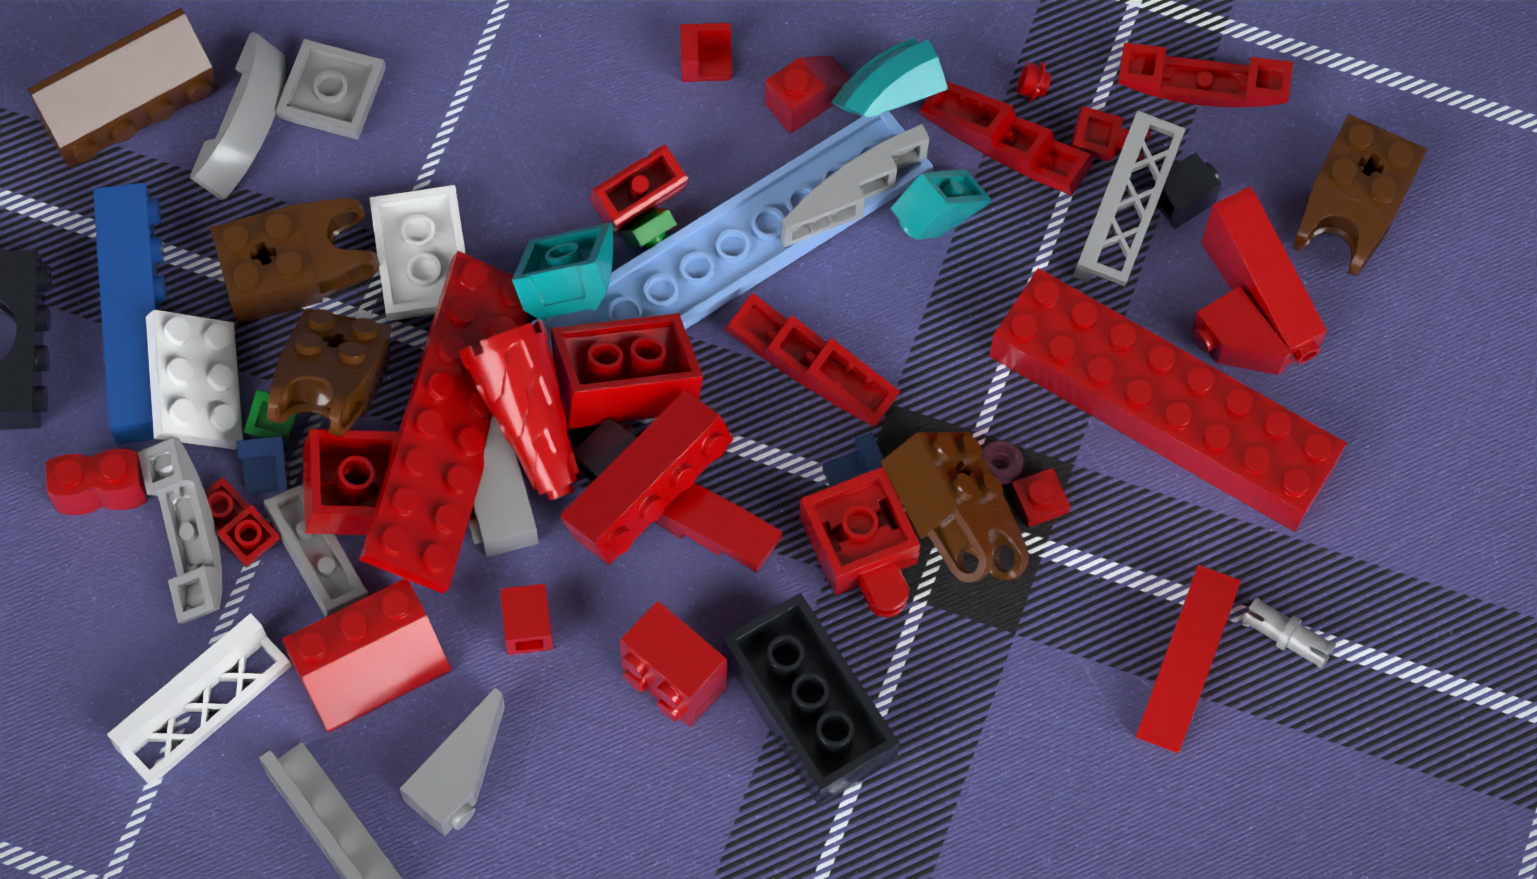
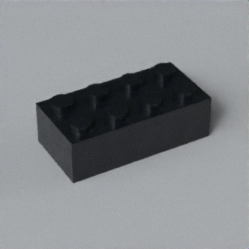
M801 593L722 638V655L727 659L728 666L818 806L897 760L899 741Z

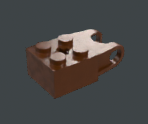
M1348 114L1314 181L1292 248L1302 252L1318 235L1325 233L1338 235L1348 243L1351 250L1347 273L1357 277L1382 241L1385 240L1420 168L1427 148Z
M337 198L294 204L210 227L237 324L241 325L322 303V298L363 282L376 274L380 267V261L375 252L355 249L342 250L333 245L337 236L362 221L364 218L363 204L353 198Z
M306 308L279 356L270 389L268 421L282 423L296 413L314 412L325 416L330 421L329 434L344 436L359 416L365 417L388 371L391 325L376 323L368 318L357 319L333 314L325 309L314 310Z
M917 432L881 461L919 537L932 540L948 568L957 579L963 582H978L990 573L999 580H1014L1023 574L1028 564L1029 554L1027 546L1010 507L1003 496L1001 483L991 474L982 457L983 452L980 444L969 432ZM1006 545L1015 554L1014 566L1009 571L1002 567L999 560V553ZM965 552L971 553L979 559L978 567L973 573L968 572L963 564Z

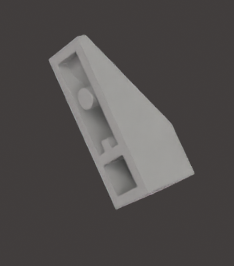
M492 416L484 450V470L473 505L475 517H471L468 522L474 545L483 543L486 557L539 544L537 527L516 453L505 439L494 416Z
M496 687L400 788L404 802L444 837L453 828L460 830L465 826L475 812L473 806L476 804L505 709L503 694Z

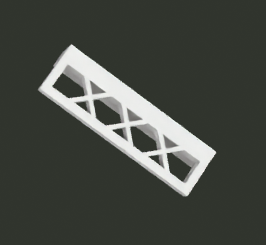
M250 613L107 735L117 751L151 787L287 671L292 664L266 636L263 626ZM260 647L276 662L263 674L245 673L247 658ZM239 666L238 673H231ZM219 682H237L236 697L228 704L210 703L211 689ZM244 682H252L244 689ZM201 697H203V703H196ZM184 712H202L201 727L194 733L175 734L176 719ZM209 712H217L209 719ZM168 726L167 733H160ZM148 742H166L165 757L150 770L135 755ZM174 742L181 743L173 750Z

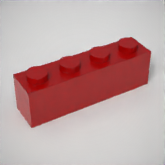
M684 391L559 515L573 538L610 566L619 555L625 553L631 547L633 541L651 523L657 521L662 516L664 510L683 491L692 486L695 479L715 459L719 458L732 443L733 438L722 417L690 393Z

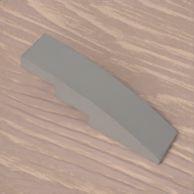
M923 124L881 142L842 166L814 188L781 221L780 241L783 247L790 246L863 217L865 199L894 188L897 169L927 158L929 136Z

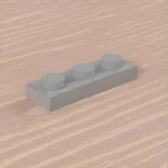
M303 484L264 500L263 509L276 532L280 535L284 546L325 617L367 597L368 592L336 536L334 534H305Z

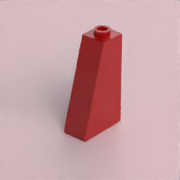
M1249 186L1214 203L1201 240L1202 246L1231 290L1238 286L1244 290L1292 352L1287 365L1295 361L1298 364H1303L1311 360L1321 351L1320 346L1327 330L1256 193Z

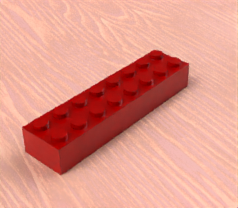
M1039 268L993 335L989 354L990 358L1293 532H1296L1337 465L1347 442Z

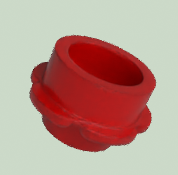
M1027 62L1020 74L1017 94L1027 97L1028 102L1034 101L1037 96L1043 98L1048 91L1051 74L1046 72L1044 62H1040L1038 65Z

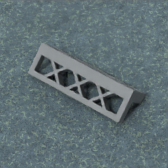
M1137 110L1073 277L1089 283L1092 274L1117 284L1126 285L1183 138L1185 128ZM1148 129L1173 137L1169 149L1152 156L1144 141ZM1141 151L1144 160L1136 163L1139 152ZM1164 160L1159 172L1156 163ZM1148 166L1156 182L1155 186L1152 189L1137 194L1130 181L1131 173ZM1126 189L1130 198L1121 201ZM1149 198L1146 209L1144 210L1141 201ZM1134 205L1141 222L1138 227L1122 233L1115 219V214L1118 210ZM1111 227L1115 236L1106 240ZM1134 237L1131 248H1129L1126 239ZM1119 243L1126 258L1122 271L1097 263L1102 249Z
M303 742L278 759L271 750L259 757L266 775L342 879H402Z

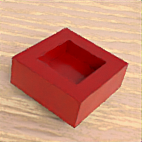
M1053 468L1012 482L1011 492L1028 528L1069 513L1071 506Z

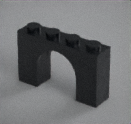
M37 250L0 251V313L12 319L17 327L14 344L9 353L0 361V430L41 428V412L48 411V391L45 385L42 386V372L49 371L50 357L48 346L43 345V334L45 331H50L51 328L50 309L48 305H44L45 292H50L52 289V274L50 266H44Z

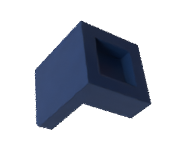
M872 432L855 438L854 452L823 464L822 472L829 487L883 467L881 461L884 458Z
M286 436L237 441L238 459L243 460L245 489L247 493L292 489Z

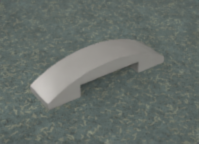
M256 32L249 34L235 67L242 76L215 139L204 141L189 177L220 200L226 199L259 152L272 125L284 87L286 73L285 54Z
M172 437L137 453L147 495H154L159 498L177 577L169 579L168 584L177 622L184 624L220 609L222 599V566L216 528L202 483L180 439Z

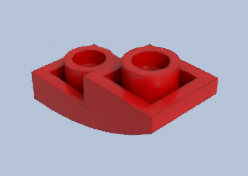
M221 477L205 490L218 541L246 568L281 540L280 535L252 504L249 506L224 477Z

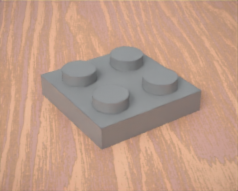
M303 39L276 108L277 118L359 140L386 69L385 61Z

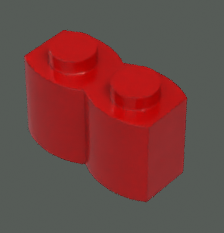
M110 449L92 457L82 454H65L45 462L47 493L56 511L59 513L84 515L94 512L101 507L110 510H129L147 502L146 487L139 457L134 451Z

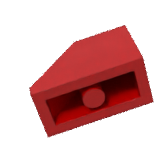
M833 56L799 57L766 79L765 105L787 131L792 134L834 106L831 103L851 77Z
M1240 286L1197 311L1191 329L1193 339L1199 349L1204 353L1209 352L1216 363L1275 375L1285 371L1292 352Z

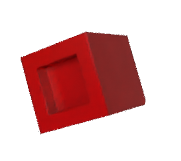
M680 24L682 82L731 80V24Z
M546 584L503 588L500 591L508 655L553 650Z

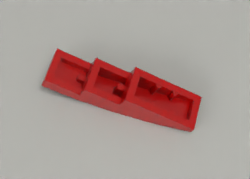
M946 81L948 90L929 96L920 108V113L923 117L995 161L1070 196L1075 192L1093 165L1090 153L1054 140L1051 129L1015 116L1012 105Z
M753 292L747 297L724 328L726 332L801 385L873 427L878 424L901 392L833 338L826 342L793 315L786 319Z
M693 483L690 488L683 491L664 510L662 516L655 521L656 524L680 539L686 535L714 554L720 556L723 552L755 573H758L782 539V531L696 483Z
M1201 565L1197 566L1135 738L1179 754L1241 580Z

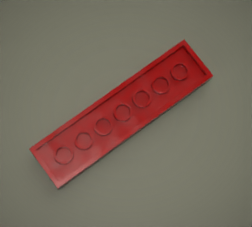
M457 251L450 262L359 559L442 594L450 588L483 474L484 450L493 416L482 399L469 369L466 370L463 365L459 351L470 345L472 349L481 346L480 341L525 325L529 315L522 308L512 281L514 275L460 251Z

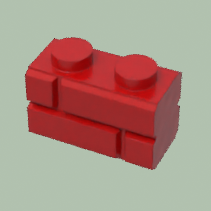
M663 144L650 152L648 159L642 157L593 188L589 200L603 222H611L613 224L614 235L683 191L688 178L668 147Z

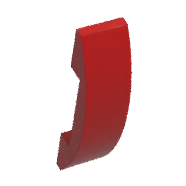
M1124 43L1118 83L1158 98L1202 106L1232 108L1271 106L1288 103L1293 61L1251 57L1250 65L1171 57L1166 56V47Z

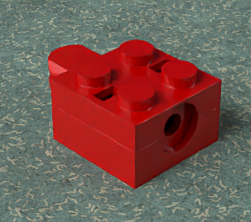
M884 468L875 469L801 498L799 519L834 596L860 587L870 610L876 616L887 618L902 612L907 605L909 587L901 570L917 564L920 542Z

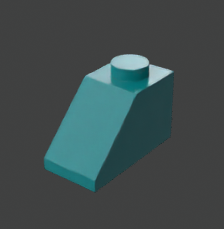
M966 169L922 172L890 209L900 220L899 225L907 235L916 240L939 238L986 207L992 200Z

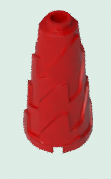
M538 320L533 325L531 322L480 341L481 346L472 349L470 345L460 350L459 355L466 370L469 369L482 399L495 417L505 439L516 452L533 490H538L539 495L547 493L549 501L574 492L572 483L578 481L576 474H579V470L567 433L566 415L559 394L556 368L547 342L549 340L548 332L543 320Z

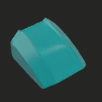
M912 37L877 55L859 69L840 89L831 103L846 112L870 118L948 90L938 55L930 41L927 39L919 42Z
M609 222L529 240L512 279L523 310L544 322L549 317L587 309L595 312L607 292L613 259V224Z

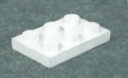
M455 185L370 197L387 321L435 314L452 257L457 251L466 254Z
M153 310L146 316L154 439L167 440L176 437L182 443L237 449V441L243 440L234 322Z

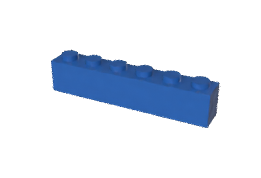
M146 183L94 188L109 429L116 444L157 440L154 439L146 316L153 310H160V302L167 301L164 275L158 276L157 263L164 262L163 243L161 236L155 237L154 224H161L160 204L158 198L150 197Z

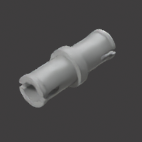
M1258 598L1252 602L1249 607L1251 611L1245 614L1242 620L1243 624L1249 625L1277 642L1276 647L1285 651L1288 648L1314 663L1318 668L1322 669L1329 659L1326 655L1332 654L1336 643L1330 642L1302 626V620L1296 616L1290 619L1261 602Z

